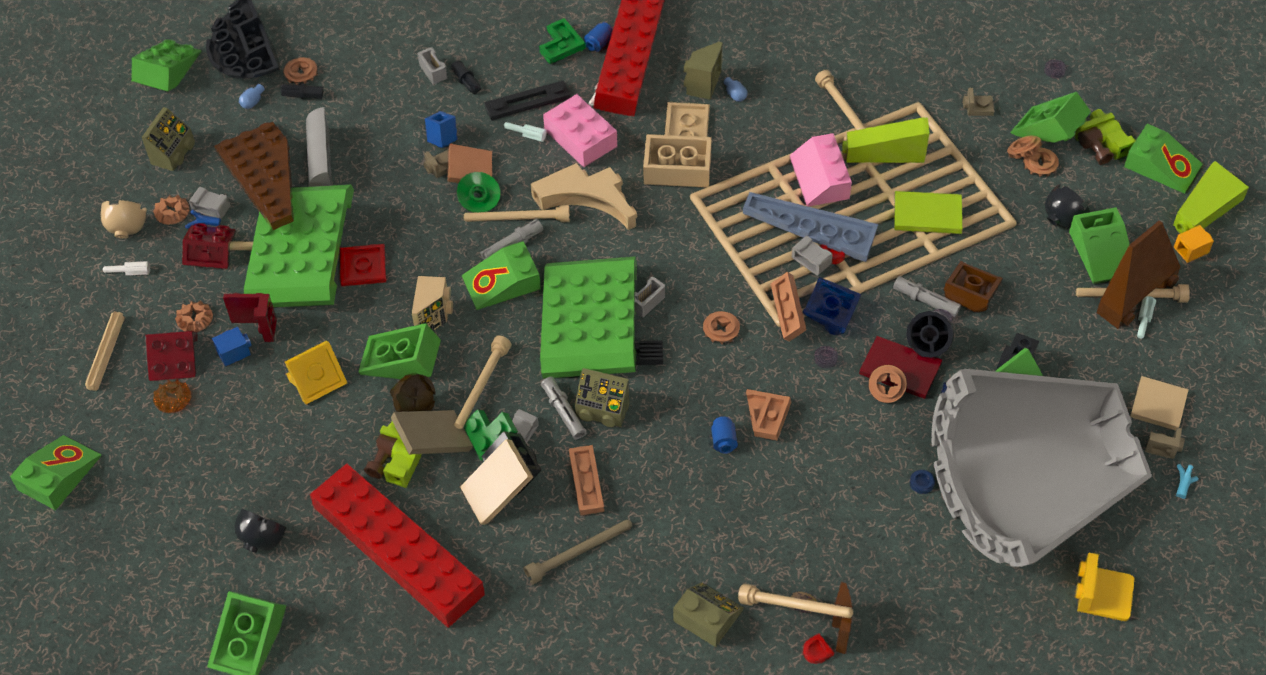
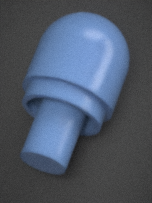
M730 77L724 80V84L727 86L726 91L734 101L741 102L745 100L747 90L737 80L733 81Z
M258 84L255 88L247 89L239 97L240 105L245 109L254 107L260 101V94L265 90L264 87Z

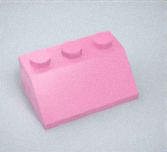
M833 133L812 137L790 155V160L808 207L850 199L852 181Z

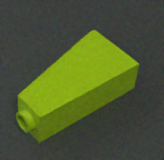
M928 117L847 132L846 141H842V154H846L847 163H925L930 134Z
M1214 161L1177 212L1173 225L1180 234L1199 225L1204 229L1242 202L1249 187Z

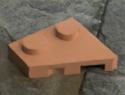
M747 389L746 394L754 436L778 440L791 405V398Z

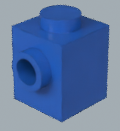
M439 111L425 118L427 142L438 147H447L450 143L458 140L455 116Z
M238 327L227 330L212 338L224 366H228L251 355L248 348L252 346L247 334L242 335Z

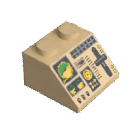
M418 276L412 309L414 326L427 323L434 331L447 322L448 314L453 312V301L450 300L451 287H447L446 277Z

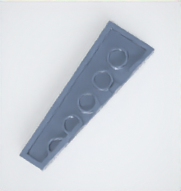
M749 192L743 207V214L803 238L808 236L813 242L826 245L828 248L838 252L842 251L846 255L864 262L868 259L878 230V224L752 192Z

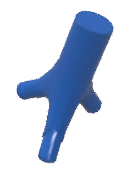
M191 210V214L196 217V220L185 225V228L188 229L196 223L219 226L221 218L202 215L195 210Z

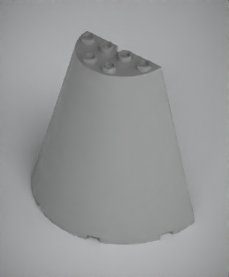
M962 369L947 381L946 392L940 393L932 422V447L937 446L938 461L934 462V468L942 496L953 518L960 517L967 529L962 531L964 536L977 550L997 563L1006 562L1012 567L1035 563L1152 477L1138 437L1133 436L1130 432L1132 420L1117 383Z

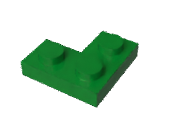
M563 18L547 25V32L554 40L539 46L542 56L549 64H552L584 50L585 42L567 20Z
M477 409L464 425V429L481 461H483L481 456L503 431L518 432L509 413L504 412L500 413L490 423L485 412Z

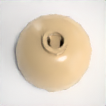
M119 200L118 205H110V202L106 201L101 205V222L109 232L115 234L116 238L126 239L128 235L136 234L142 229L147 209H141V204Z

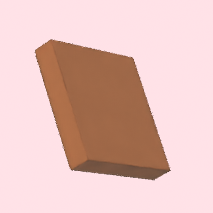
M450 144L448 148V182L459 183L465 175L472 172H483L492 176V151Z

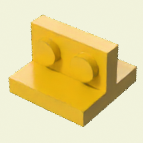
M324 341L285 361L289 371L286 373L288 380L296 386L304 404H308L347 384V380L328 341Z

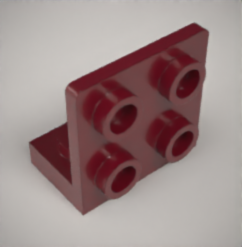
M204 223L191 225L183 238L182 265L228 269L229 246L235 235V229H231L226 225L209 227Z
M224 294L223 300L231 323H258L259 334H262L264 342H274L277 317L270 294Z
M183 331L145 335L148 379L150 381L196 376L194 342L198 341L197 332Z

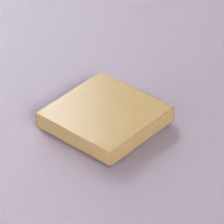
M1141 376L1130 417L1176 430L1180 426L1188 389Z

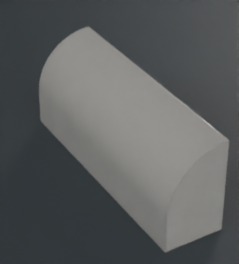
M321 107L313 110L306 118L309 187L332 186L329 126L325 108Z

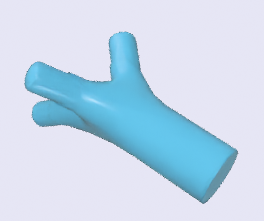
M1178 464L1180 484L1176 496L1185 499L1190 484L1198 481V477H1191L1193 465H1188L1185 472L1182 465Z

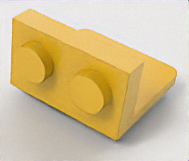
M1088 552L1085 562H1080L1078 576L1082 578L1081 583L1077 584L1075 598L1079 599L1077 611L1127 621L1131 613L1134 577L1126 573L1097 568L1099 555Z

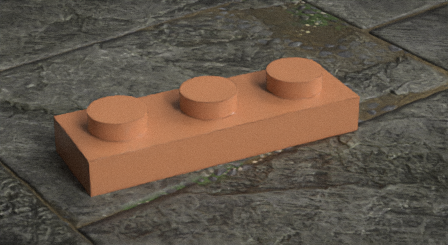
M786 272L771 283L783 339L790 342L806 331V325L794 276Z
M593 445L570 448L569 456L580 516L604 512Z

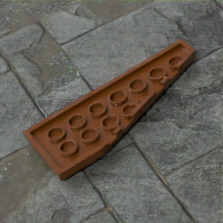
M273 121L264 123L251 131H244L239 136L223 140L220 144L214 146L218 156L272 230L294 221L291 168L289 164L290 148L287 138Z

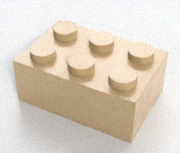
M647 134L643 166L644 184L709 187L712 137Z

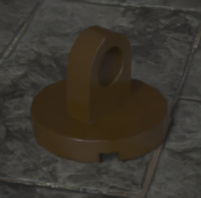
M417 373L407 374L390 390L396 412L431 411L434 407L435 387L432 381L425 375Z

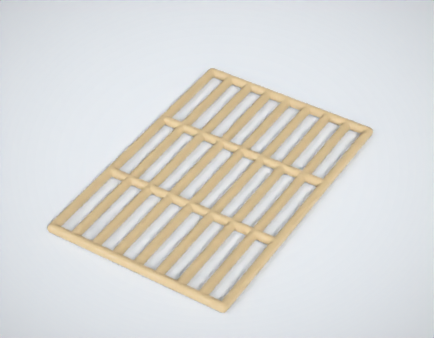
M914 103L863 125L866 128L881 126L917 112L921 118L928 117L929 128L933 131L929 135L928 144L940 140L945 148L926 155L925 163H906L882 174H879L875 166L882 163H859L847 168L849 176L865 170L871 176L870 179L851 186L850 196L875 185H878L883 193L835 213L851 216L887 200L894 206L895 191L908 192L963 169L968 177L930 193L950 194L975 184L980 192L963 198L962 208L986 198L992 207L962 219V228L998 213L1005 222L940 250L936 248L933 241L951 233L931 232L926 235L925 232L913 231L917 239L870 258L866 262L863 261L849 267L844 260L836 264L841 270L840 272L798 289V297L800 299L846 278L852 287L802 308L804 318L1016 226L1017 222L921 103ZM856 128L835 135L837 144L846 141L847 132L854 131ZM841 152L843 160H845L846 154H842ZM791 154L690 195L691 201L778 327L781 326L775 301H771L765 292L772 290L771 283L779 277L759 284L754 276L794 260L792 258V251L752 268H748L743 260L801 236L787 232L738 253L733 244L776 226L763 222L727 237L722 229L751 217L743 214L742 211L716 222L712 214L747 200L749 192L762 194L779 186L785 194L776 199L804 205L799 198L803 196L801 188L793 190L789 185V182L797 179L795 171L782 175L778 170L779 167L791 163ZM950 154L957 161L893 189L886 183V181ZM767 172H770L774 178L769 182L707 207L701 200ZM835 202L809 207L820 209ZM894 208L864 221L879 224L894 218ZM893 228L878 234L874 238L872 247L908 231H899ZM921 246H924L930 253L863 283L856 277V274ZM803 266L789 273L794 276L795 280L812 272Z

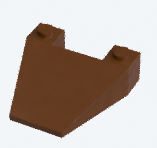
M1160 220L1128 246L1100 300L1096 313L1117 329L1123 324L1128 326L1134 320V311L1137 304L1155 288H1172L1179 280L1177 275L1181 266L1164 224Z

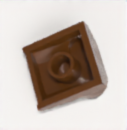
M960 261L945 283L944 294L947 299L961 304L973 312H983L988 309L989 303L1003 278Z

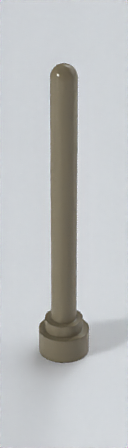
M625 520L541 564L539 562L536 564L532 562L523 567L527 578L531 576L532 580L530 582L534 585L541 581L545 573L629 530L632 527V522Z

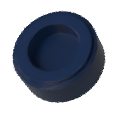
M917 470L911 475L910 487L916 493L927 494L934 487L935 479L930 472Z

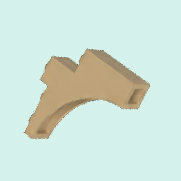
M575 163L531 183L532 197L541 210L560 205L588 206L612 215L628 230L636 227V210L626 202V198L621 192L622 179L618 173H614L611 167L588 176L587 172L581 170L578 164Z

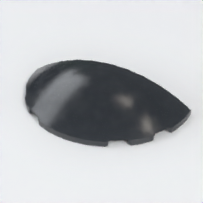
M236 0L228 7L229 12L223 18L218 17L211 27L213 34L211 39L206 41V52L211 64L219 72L229 77L242 79L265 76L280 70L277 54L253 0Z

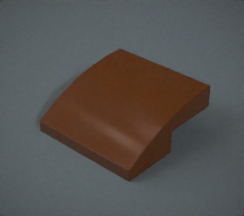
M841 582L835 605L852 608L847 584ZM833 615L831 627L839 629L836 652L846 654L852 617L845 618Z

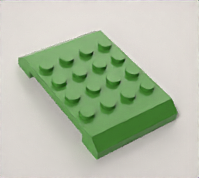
M352 185L291 188L293 222L272 230L259 212L244 285V294H270L273 307L334 305L337 289L334 277L346 210L351 208L354 188Z
M636 256L547 263L545 265L540 354L543 379L548 377L581 376L583 368L606 374L636 372Z

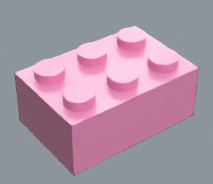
M577 94L543 114L544 129L547 130V133L583 167L617 147V130Z

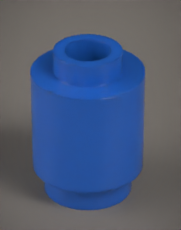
M605 22L597 24L584 37L586 47L591 51H600L610 41L613 32L612 27Z
M729 417L716 418L711 427L714 449L724 454L730 453L738 445L735 424Z

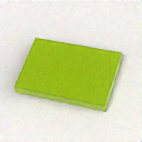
M895 191L894 230L962 234L961 194Z

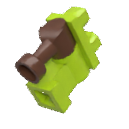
M1101 109L1094 110L1090 115V120H1086L1082 126L1077 128L1075 134L1076 140L1080 142L1083 148L1093 149L1096 153L1095 159L1099 165L1109 163L1113 158L1117 160L1127 156L1135 143V139L1132 136H1127L1119 122L1114 120L1115 116L1112 112L1105 114Z
M391 422L388 427L382 426L381 434L376 440L377 454L374 461L367 463L364 472L377 479H381L384 474L386 482L406 488L422 454H408L393 422ZM387 458H392L391 462L387 463L386 467L384 468L383 464L385 463Z

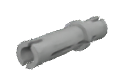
M534 219L527 225L516 228L515 232L481 251L482 258L484 260L503 247L522 241L527 243L528 239L543 231L542 224L538 219Z
M898 276L894 283V290L910 296L914 301L919 300L954 318L960 311L961 304L924 288L920 283H913L901 276Z
M554 377L544 379L541 386L550 398L549 403L552 407L556 408L572 434L573 439L577 440L587 434L586 429H584L568 403L566 393L560 390Z

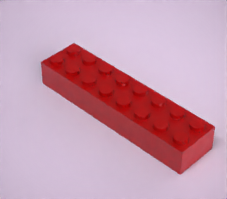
M621 0L595 92L594 109L620 115L635 116L665 0Z
M347 463L310 494L314 509L447 628L453 625L485 595L483 582Z

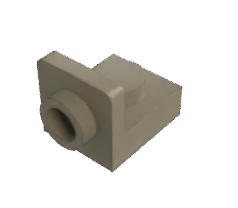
M968 88L967 96H963V108H967L968 116H993L992 96H974L973 88Z
M448 150L434 157L429 151L424 153L425 162L423 164L429 174L433 173L436 178H439L448 173Z
M1177 428L1173 437L1151 432L1146 443L1145 452L1174 459L1177 451L1181 452L1183 449L1185 438L1181 437L1182 429Z

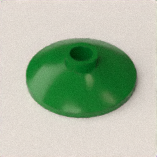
M472 172L465 175L458 183L457 198L460 204L470 212H489L499 202L500 187L497 181L489 174ZM479 193L482 197L476 198L474 194Z

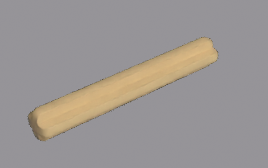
M113 312L110 316L85 383L88 390L97 391L99 389L125 319L121 312Z

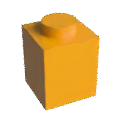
M1199 225L1179 234L1174 248L1188 263L1208 254L1214 240Z

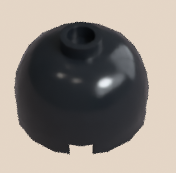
M1060 184L1049 193L1045 201L1047 219L1056 227L1060 225L1064 228H1071L1074 215L1090 213V209L1088 207L1084 209L1081 205L1084 200L1077 193L1066 186L1061 189Z
M929 310L919 313L911 320L907 326L906 337L908 345L922 357L932 358L940 356L949 349L953 342L954 330L952 323L945 315Z
M241 509L235 522V534L244 543L243 548L257 553L258 549L267 551L276 547L286 530L285 526L245 509Z

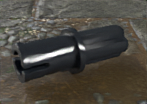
M457 60L451 65V70L458 76L459 82L464 84L471 93L475 95L481 90V86L475 80L473 72L468 70L462 61Z
M305 83L301 85L282 84L281 86L282 96L301 97V100H304V98L322 100L324 93L323 86H308Z

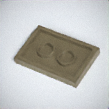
M454 410L394 412L391 416V420L409 455L467 452L473 447L464 428L458 429L455 427L454 423L458 417Z

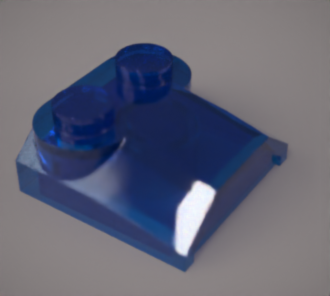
M819 277L802 313L824 325L830 334L841 335L847 330L861 294Z

